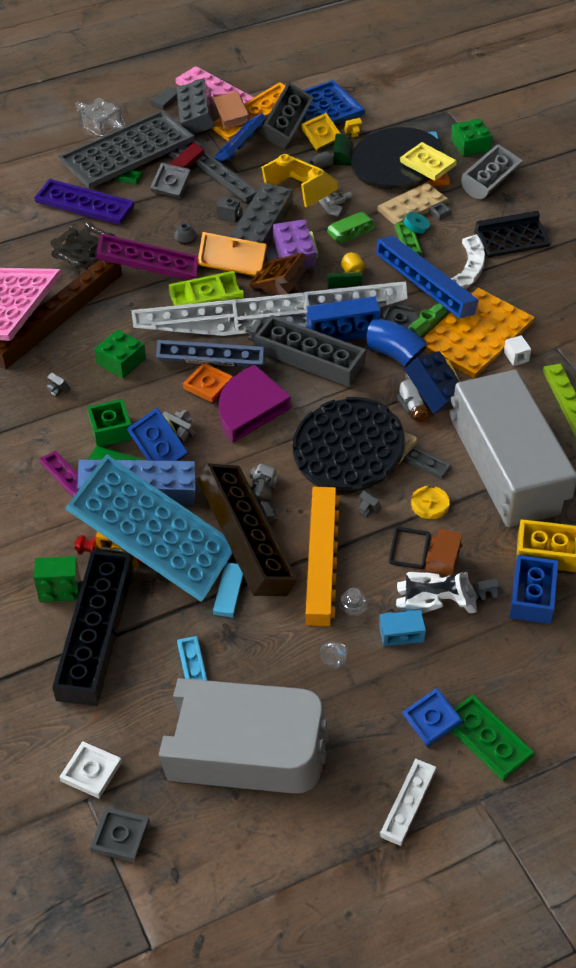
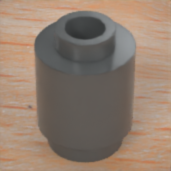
M327 151L310 159L311 165L322 170L332 166L334 162L332 154Z

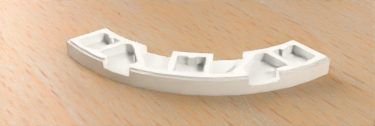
M477 234L462 239V244L468 254V261L464 270L451 278L465 290L476 282L484 267V246Z

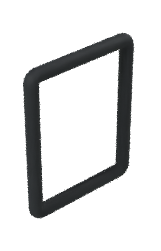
M396 527L389 555V563L423 569L426 564L430 532ZM398 531L426 535L421 565L393 561Z

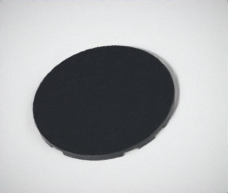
M410 127L388 128L366 136L355 146L351 155V166L355 175L366 184L377 185L378 188L391 189V187H400V189L410 188L422 184L430 178L402 164L400 157L421 142L444 153L440 141L426 131Z
M346 397V399L335 401L334 399L322 404L320 408L306 415L296 429L292 448L295 463L301 474L308 481L318 487H336V492H354L378 484L395 470L404 453L405 436L400 420L387 406L368 398Z

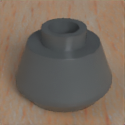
M181 223L177 226L174 238L179 243L189 244L195 240L196 232L192 225Z
M263 479L256 480L251 489L258 503L260 504L261 501L269 502L272 497L271 487Z

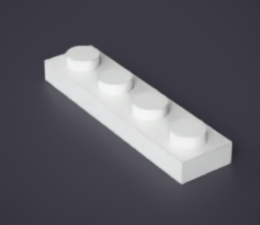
M415 759L380 832L381 838L399 846L402 845L436 772L435 766Z

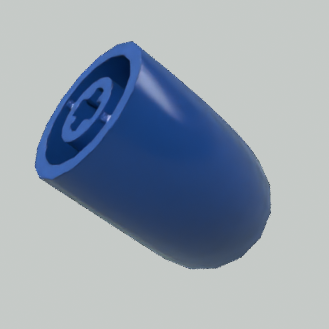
M373 319L368 327L367 343L369 349L372 352L390 356L403 367L408 366L429 345L414 331L396 322Z

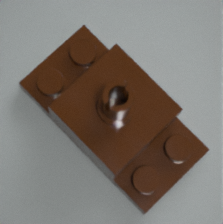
M302 252L267 261L249 286L253 290L263 289L269 296L284 295L289 292L291 294L303 293L304 291L296 283L307 270L303 263L307 256Z

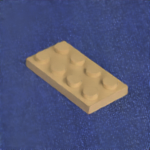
M427 182L378 205V212L395 225V223L404 222V218L409 212L424 215L429 212L430 207L440 202L447 204V198Z

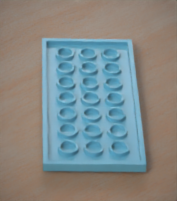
M107 454L65 508L68 512L200 602L205 598L232 555L231 548L224 534Z

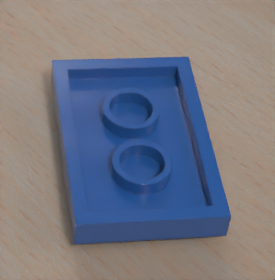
M155 408L127 428L148 461H179L189 454L159 408Z

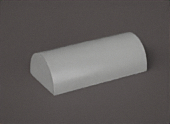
M497 144L463 173L461 179L462 186L471 197L483 199L515 171L523 160Z

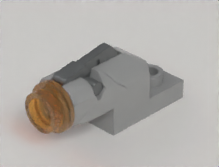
M406 374V380L401 382L397 400L416 422L424 421L428 417L425 400Z

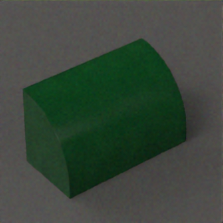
M336 133L333 165L351 166L353 142L348 136Z
M362 272L327 273L328 290L362 286Z

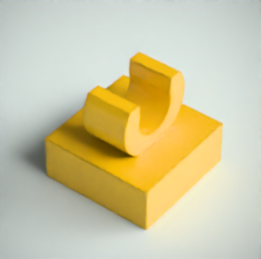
M361 119L347 120L344 127L345 134H351L352 138L359 137L358 133L362 125Z

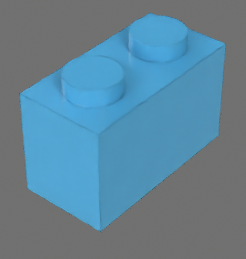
M421 610L380 614L379 629L383 647L424 642L426 630Z

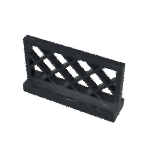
M538 210L476 222L474 233L481 239L487 258L550 246V242L539 220L540 214ZM537 226L538 230L536 232L529 227ZM521 229L523 230L522 234H519L514 230ZM506 232L508 235L504 237L498 233ZM527 232L534 236L532 239L524 236V234ZM485 235H491V236H493V237L491 238V240H489V239L485 238L484 236H485ZM512 235L517 237L518 240L515 242L509 239V237ZM538 237L544 242L539 243L535 241V238ZM495 238H498V239L502 240L503 242H502V244L500 245V244L494 242L493 240H494ZM520 240H523L525 242H528L529 244L522 245L519 242ZM504 244H511L513 245V248H507L504 246ZM489 246H494L498 250L490 252Z

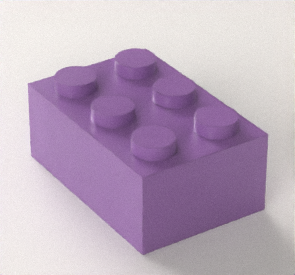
M305 219L273 224V240L279 258L303 252L307 256L303 262L306 269L317 267V252Z

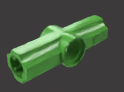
M440 303L435 304L431 309L423 310L420 313V318L407 328L421 337L447 316L448 310Z

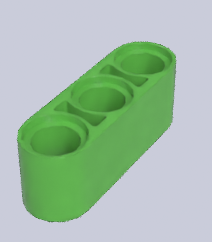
M362 211L331 224L327 229V234L337 244H342L370 232L374 228L375 222Z

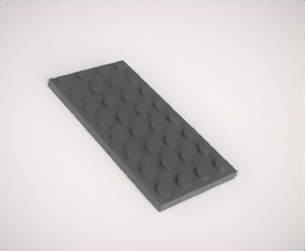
M160 110L59 155L58 159L63 166L91 189L132 169H136L145 163H149L158 157H162L171 151H175L184 145H188L195 141L193 134L164 111Z

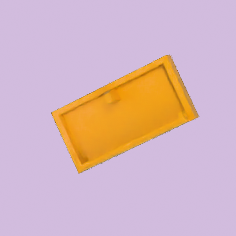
M203 232L198 265L256 276L264 266L267 244Z

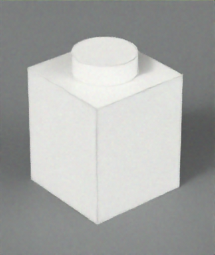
M521 335L505 341L504 354L511 364L516 366L529 362L531 348Z

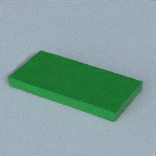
M473 694L454 708L463 723L451 732L502 782L534 757L535 752Z

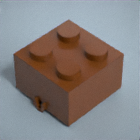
M438 529L437 536L433 535L431 540V551L427 553L425 573L439 574L441 578L455 574L460 548L463 547V543H461L462 533Z

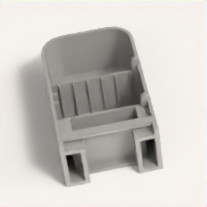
M177 679L173 697L179 712L175 736H163L159 751V759L168 781L294 794L307 792L318 783L322 765L326 761L325 747L329 743L330 731L327 730L328 721L324 715L322 701L313 691L300 688Z

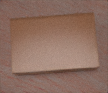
M238 91L212 98L214 108L225 130L244 125L247 121L251 120L249 111Z

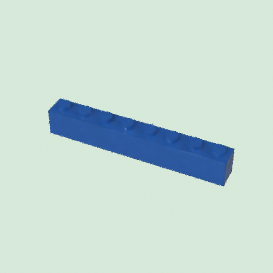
M395 236L378 239L376 255L459 319L475 315L479 299Z

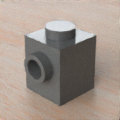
M222 196L217 204V219L236 222L237 218L242 214L240 200Z

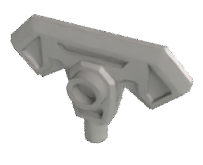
M333 192L318 202L327 214L340 216L343 207L339 205L352 198L351 192L344 194L342 192Z

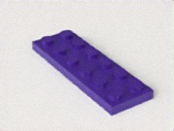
M49 179L34 197L36 203L121 225L134 208V201Z

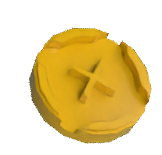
M430 486L418 488L413 493L411 499V507L415 514L430 520L441 518L448 512L450 500L444 490L438 487L429 488Z

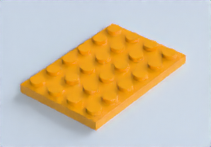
M477 288L472 293L473 296L479 299L475 315L459 319L450 312L423 337L429 344L424 350L425 352L430 354L440 351L445 360L449 359L452 367L474 379L504 351L507 339L520 336L535 320L534 316L480 288Z

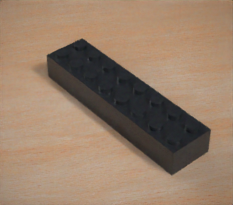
M91 551L52 686L55 701L98 706L133 573L131 554Z

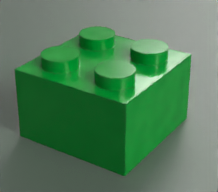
M480 118L452 124L451 141L463 157L491 150L493 135Z
M119 329L94 348L96 364L122 379L146 359L145 344Z
M123 399L87 407L89 423L96 446L103 447L133 440L127 430L132 425Z
M76 556L35 558L33 578L39 602H70L78 600L81 578Z

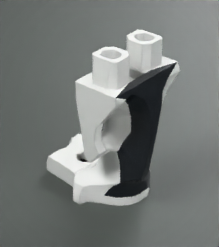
M408 572L406 573V580L397 583L399 594L401 596L405 595V597L398 598L396 601V606L401 612L421 610L423 614L443 607L441 599L454 600L460 607H464L468 613L477 612L476 599H478V595L468 580L467 572L452 574L445 578H441L439 574Z

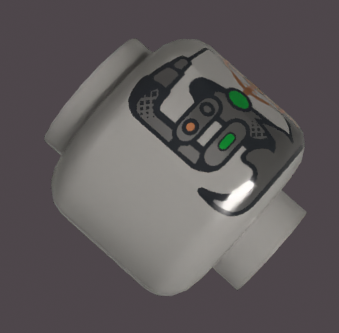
M260 463L257 468H252L249 478H252V485L256 480L263 479L274 489L279 474H277V470L274 467Z

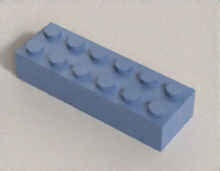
M79 460L77 492L102 460ZM116 460L180 505L195 504V461Z

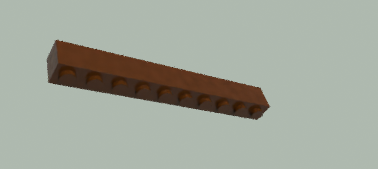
M97 261L34 311L11 341L0 340V367L6 370L122 276L121 265L108 261Z

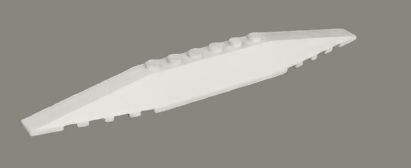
M405 281L131 311L133 328L226 336L245 334L247 326H253L255 320H262L264 325L271 315L307 327V306L375 296L380 308L408 298Z

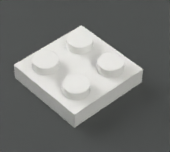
M82 741L59 778L61 782L99 799L122 761L120 757Z

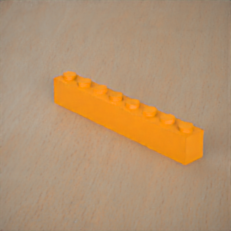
M313 487L306 626L330 627L331 618L335 619V606H331V602H335L336 589H332V585H336V573L332 572L333 569H337V557H333V553H337L338 541H334V537H338V526H334V523L339 520V510H335V507H339V495H336V487Z

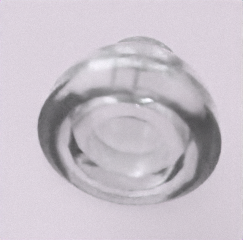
M357 588L346 590L339 600L341 610L349 615L361 614L368 605L365 594Z
M338 642L324 644L320 649V658L323 664L331 670L343 668L347 661V647Z

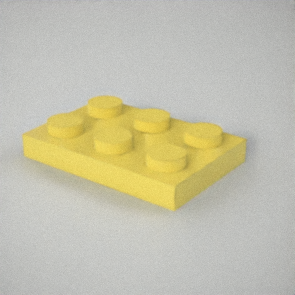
M422 142L400 157L402 164L434 181L456 166L455 159Z

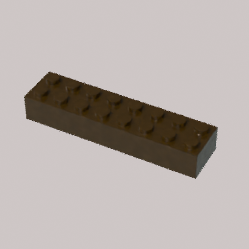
M207 463L198 478V482L253 596H288L298 580L240 466Z

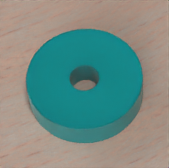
M409 212L404 218L405 226L415 233L424 234L430 227L428 219L419 213Z

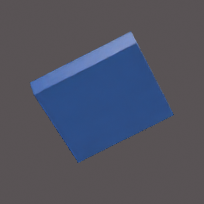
M438 688L402 712L427 748L463 723L460 716Z

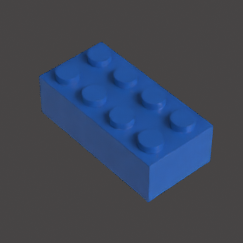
M375 296L307 306V328L341 341L367 338L370 322L373 319H380V308Z

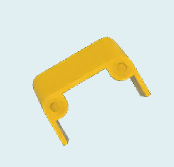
M282 154L277 159L262 166L264 183L277 185L290 177L303 182L301 187L306 208L337 191L339 188L338 181L327 172L288 154Z

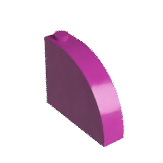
M255 364L230 379L223 388L219 398L220 424L223 432L232 443L291 409V396Z

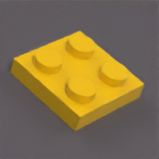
M327 113L301 124L300 127L316 151L335 143V134H341Z

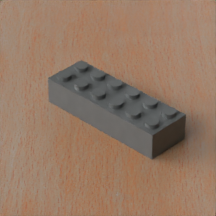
M262 183L230 237L264 243L269 247L273 240V224L282 223L293 205V189Z
M273 315L270 316L255 335V346L264 347L265 356L350 387L365 366L366 349Z

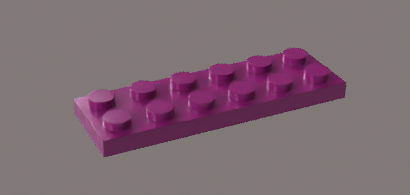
M100 233L96 259L184 280H192L197 277L198 256Z

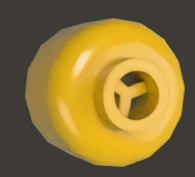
M350 252L343 256L341 267L344 272H362L363 274L365 263L358 253Z

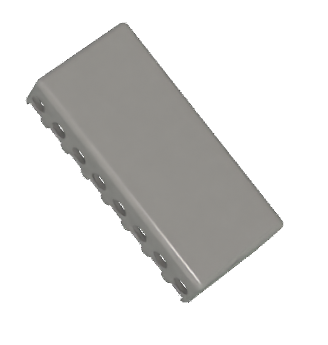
M511 370L456 383L454 396L451 397L453 409L449 410L451 421L505 526L513 527L520 525L521 519L537 521L561 515L564 500L573 498L576 487V471L519 372Z

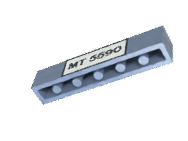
M157 340L156 358L159 361L206 363L208 365L251 367L255 364L258 368H264L265 349L259 346Z

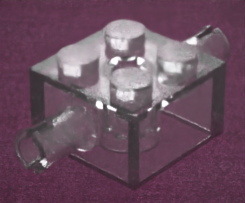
M100 97L90 104L79 100L75 105V108L79 110L80 126L101 137L115 128L120 129L126 126V123L122 121L121 108Z

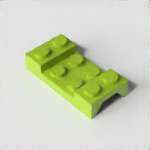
M234 271L169 284V293L174 306L244 299V292L237 285Z

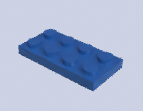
M261 113L247 121L213 158L222 163L228 158L231 159L236 154L235 150L245 145L244 141L254 135L253 131L255 129L258 130L263 125L262 122L266 118L264 114Z

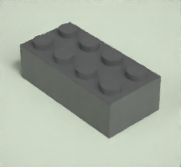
M204 78L176 88L181 126L193 135L215 127L211 92Z
M288 81L258 134L284 150L314 97Z

